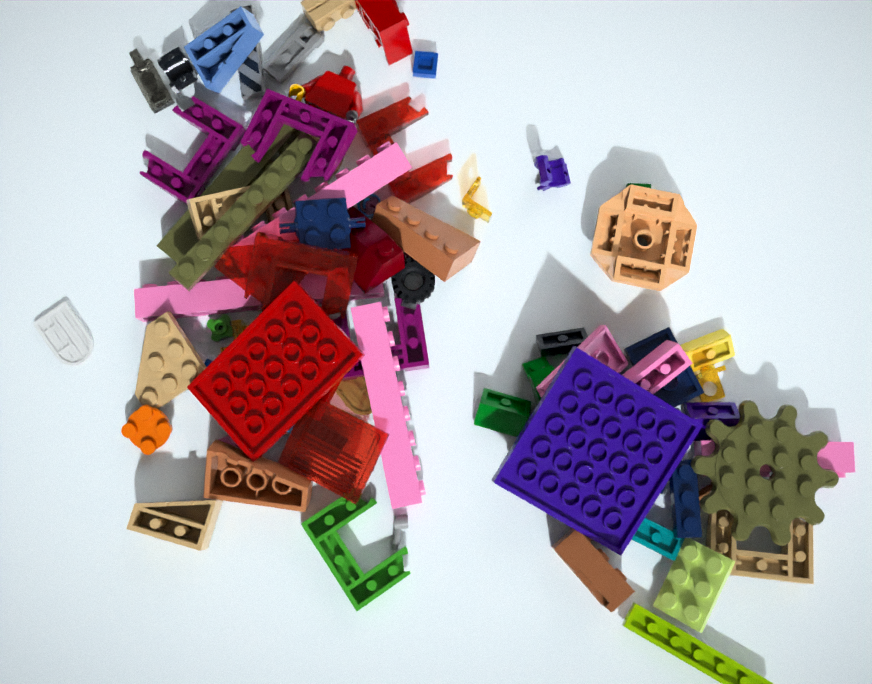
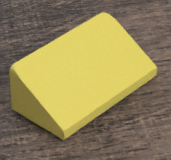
M724 329L680 345L692 362L690 367L693 372L735 356L731 334Z

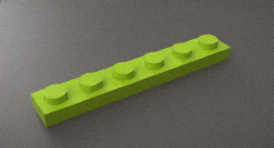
M634 602L621 624L721 684H774Z

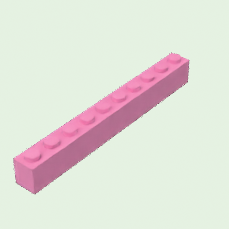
M346 263L339 264L337 268L330 269L327 266H316L311 271L295 268L290 269L289 273L279 274L278 271H268L263 276L247 273L245 275L241 274L240 278L230 279L229 276H219L214 281L201 279L190 291L177 281L167 282L166 286L144 284L142 288L134 289L135 318L142 322L154 321L171 311L175 319L265 310L293 281H297L317 304L385 297L384 283L364 294L351 279Z

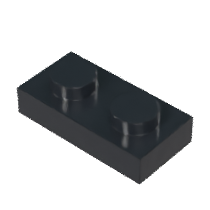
M582 327L536 335V343L541 357L570 353L573 346L578 347L588 335L585 328Z

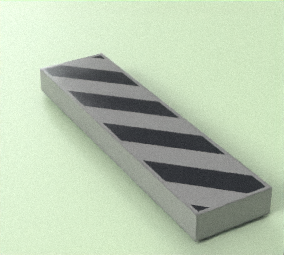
M252 5L244 6L243 8L252 13L256 19L255 8ZM258 42L238 69L241 98L245 101L264 96L266 92L260 42Z

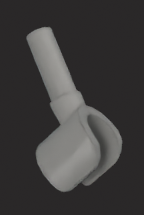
M407 514L395 517V534L392 550H398L401 529H409Z

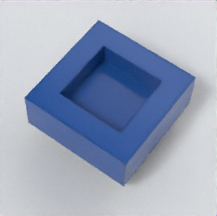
M415 51L413 77L436 79L439 53Z

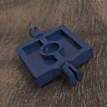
M346 198L295 201L296 215L294 222L279 223V228H287L280 229L279 232L280 234L295 233L299 242L300 253L350 249L351 228L365 227L366 222H364L365 217L350 218L347 212Z

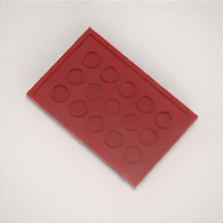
M293 281L187 388L250 460L255 462L346 375L365 354L297 281Z

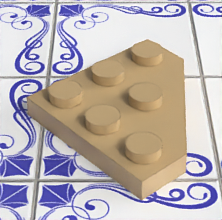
M171 311L165 312L146 327L135 395L142 406L149 405L160 409L187 391V386L206 368V365Z

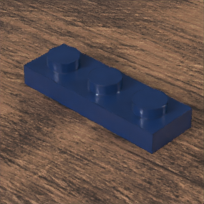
M681 460L669 479L674 538L702 537L697 474L690 465L691 460Z

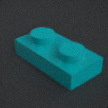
M645 518L631 540L675 561L685 538H674L673 531Z

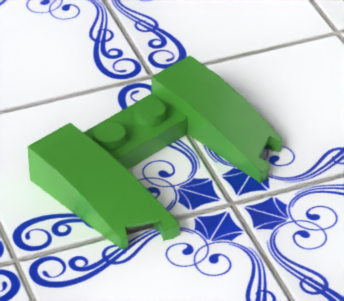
M354 488L350 493H346L301 523V526L354 609L359 611L409 576L411 572L404 571L402 555L408 554V549L404 546L365 574L363 573L337 533V530L377 504L373 498L366 502L355 495L357 489Z

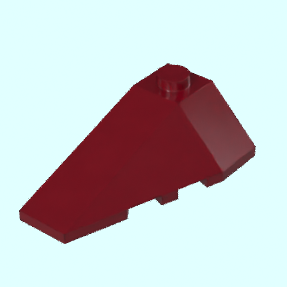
M352 206L347 209L350 218L365 217L364 222H366V226L351 228V248L341 249L351 279L366 294L405 268L404 253L386 232Z

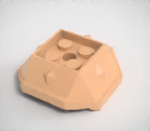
M631 184L599 207L590 256L612 282L662 291L689 273L697 224L684 205L685 203L680 194ZM637 237L644 238L647 241V246L640 245Z

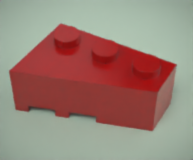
M355 0L356 9L367 29H371L377 38L375 43L378 48L383 47L385 60L389 66L413 54L407 30L409 21L404 12H399V7L395 0Z

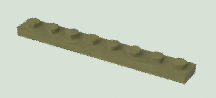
M302 132L168 272L169 275L190 291L306 168L318 142L309 134Z

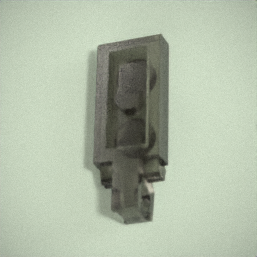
M137 48L128 52L135 64L130 67V72L152 112L155 114L175 104L150 58L144 60Z

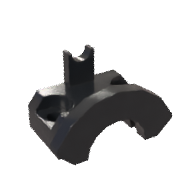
M179 46L157 60V63L169 78V86L175 95L198 80L197 75L199 74Z

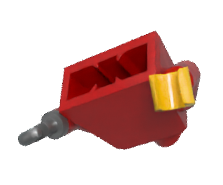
M344 65L339 75L331 71H325L323 75H319L303 85L292 84L290 86L288 97L296 96V100L302 102V98H305V104L350 121L354 125L363 112L362 95L358 92L357 84L352 81L356 72L349 66Z

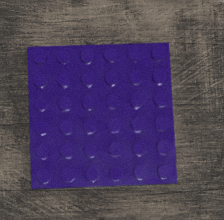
M573 346L491 480L496 485L621 556L703 425Z

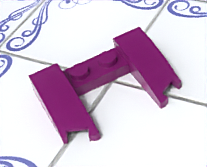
M267 89L240 143L243 146L250 145L255 152L251 156L259 163L284 124L320 138L300 178L304 182H310V177L324 176L325 180L330 179L358 131L354 123Z
M194 96L191 98L195 105L184 111H181L178 105L172 109L176 115L208 135L184 171L181 172L144 149L142 157L149 159L147 172H139L142 177L187 205L186 200L199 197L206 190V185L230 150L233 152L236 150L246 132L241 124Z
M394 298L401 344L391 347L392 356H398L400 371L405 370L407 372L430 368L420 304H417L414 310L401 306L402 299ZM341 306L338 310L342 315L333 321L351 339L346 306ZM361 360L343 376L342 381L364 376Z

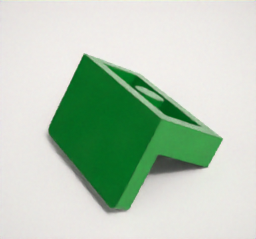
M484 388L474 425L518 437L528 420L532 401Z

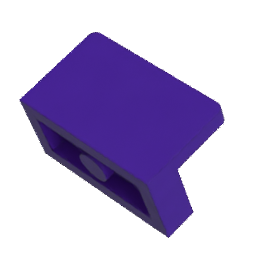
M685 402L684 413L703 425L693 441L712 440L705 431V425L710 420H720L729 427L735 426L740 420L735 402Z

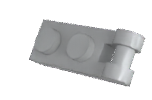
M307 22L303 23L262 66L263 70L281 85L316 48L323 44L325 37L319 32L315 33L312 30V26ZM308 38L309 40L305 43L302 39Z

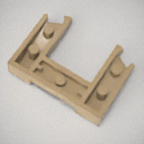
M250 186L186 200L198 241ZM288 187L265 211L268 223L274 220L272 215L284 207L287 211L293 208ZM227 251L220 259L224 260V265L231 266L233 263L230 252Z
M724 509L709 514L706 547L736 561L729 576L804 585L814 584L813 525L799 518L793 519L790 524V542L787 545L781 546V554L736 549L737 540L731 535L733 515Z

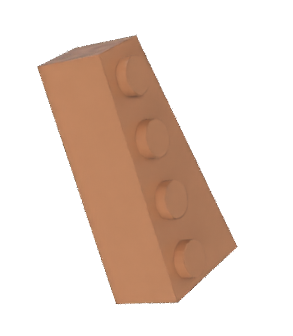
M393 195L377 204L372 218V222L386 232L406 254L444 282L473 261L481 243L480 240Z
M215 439L207 449L203 498L306 512L312 497L314 476L264 457H260L257 461L252 462L241 448Z

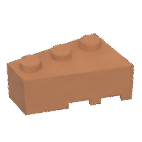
M571 528L551 548L596 600L612 613L635 591L626 582V576L617 567L614 569L608 562L610 558L601 548L596 549L590 543L592 541L591 538Z

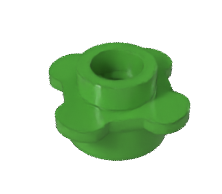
M223 314L218 319L208 320L207 327L211 330V339L213 341L219 342L221 339L232 337L235 334L229 315Z

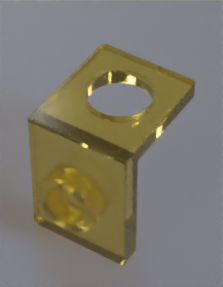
M478 176L463 197L462 207L467 209L466 212L475 219L481 218L489 223L492 218V212L471 199L481 185L482 178Z
M714 364L699 368L700 373L695 376L702 389L706 382H712L716 386V393L713 396L703 393L699 395L700 401L711 402L725 397L726 395L718 373L726 370L725 365L715 368Z

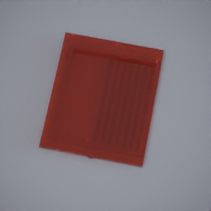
M320 399L293 426L278 463L350 502L358 504L390 434Z

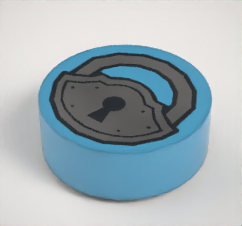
M372 193L357 203L358 210L367 218L372 219L376 206L381 200Z

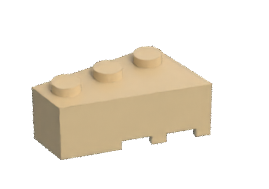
M223 500L134 503L126 529L198 551L206 550L209 547Z

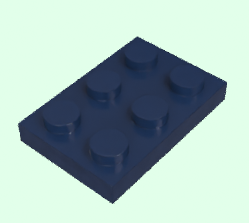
M667 327L623 350L633 367L664 341L678 342L670 327ZM689 366L653 395L675 408L703 394L704 391L692 368Z

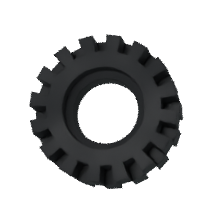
M406 258L405 268L391 277L394 293H396L398 298L404 300L405 303L412 302V304H416L419 301L422 303L424 299L431 296L435 289V275L416 260H411L410 258ZM411 272H416L423 278L421 287L415 290L407 288L404 284L405 276Z

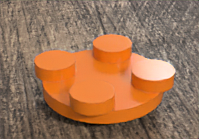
M143 405L133 412L128 418L127 423L121 428L122 435L129 438L146 455L153 454L156 449L163 446L173 431L168 417L161 410L149 405Z

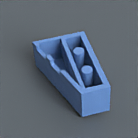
M240 6L184 46V49L205 87L220 94L264 36V33L254 15Z

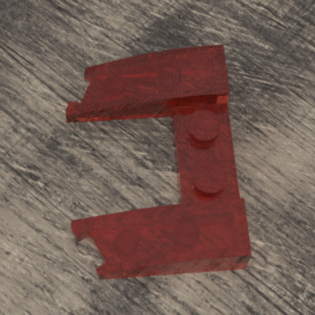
M408 96L356 121V129L366 148H369L372 156H375L379 153L377 148L388 141L391 145L394 144L391 136L428 116V109L423 107L418 112L409 105L412 98ZM449 153L411 172L408 170L387 184L391 195L410 204L438 189L453 179V175H447V163L452 162V154Z
M257 232L244 298L247 299L252 294L264 303L260 310L264 311L270 304L277 266L326 276L327 281L321 308L328 315L340 312L341 318L344 319L357 266L358 253L335 248L330 250L285 240L281 236Z

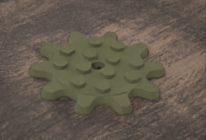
M744 400L739 404L740 420L735 426H726L717 419L710 420L705 425V431L714 441L715 449L708 456H695L690 463L696 474L708 476L712 481V489L707 495L702 497L700 506L707 514H713L722 509L729 511L734 519L731 535L737 541H746L755 527L763 526L768 529L771 539L775 544L784 546L790 542V524L793 519L802 518L807 523L815 526L820 525L824 521L825 514L816 504L815 494L821 488L830 489L836 487L839 482V476L833 470L821 468L817 462V454L827 446L828 436L819 430L807 435L799 433L795 426L797 410L793 405L784 404L780 406L777 414L773 418L767 419L761 416L754 401ZM764 464L768 465L773 472L768 479H764L760 475V468Z

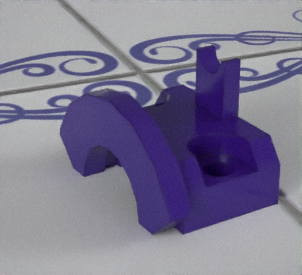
M548 155L536 156L534 158V166L539 170L541 178L537 191H546L552 187L562 188L571 184L567 163L564 162V158L548 161Z

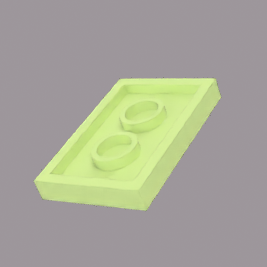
M685 538L653 606L702 633L736 561L691 538Z

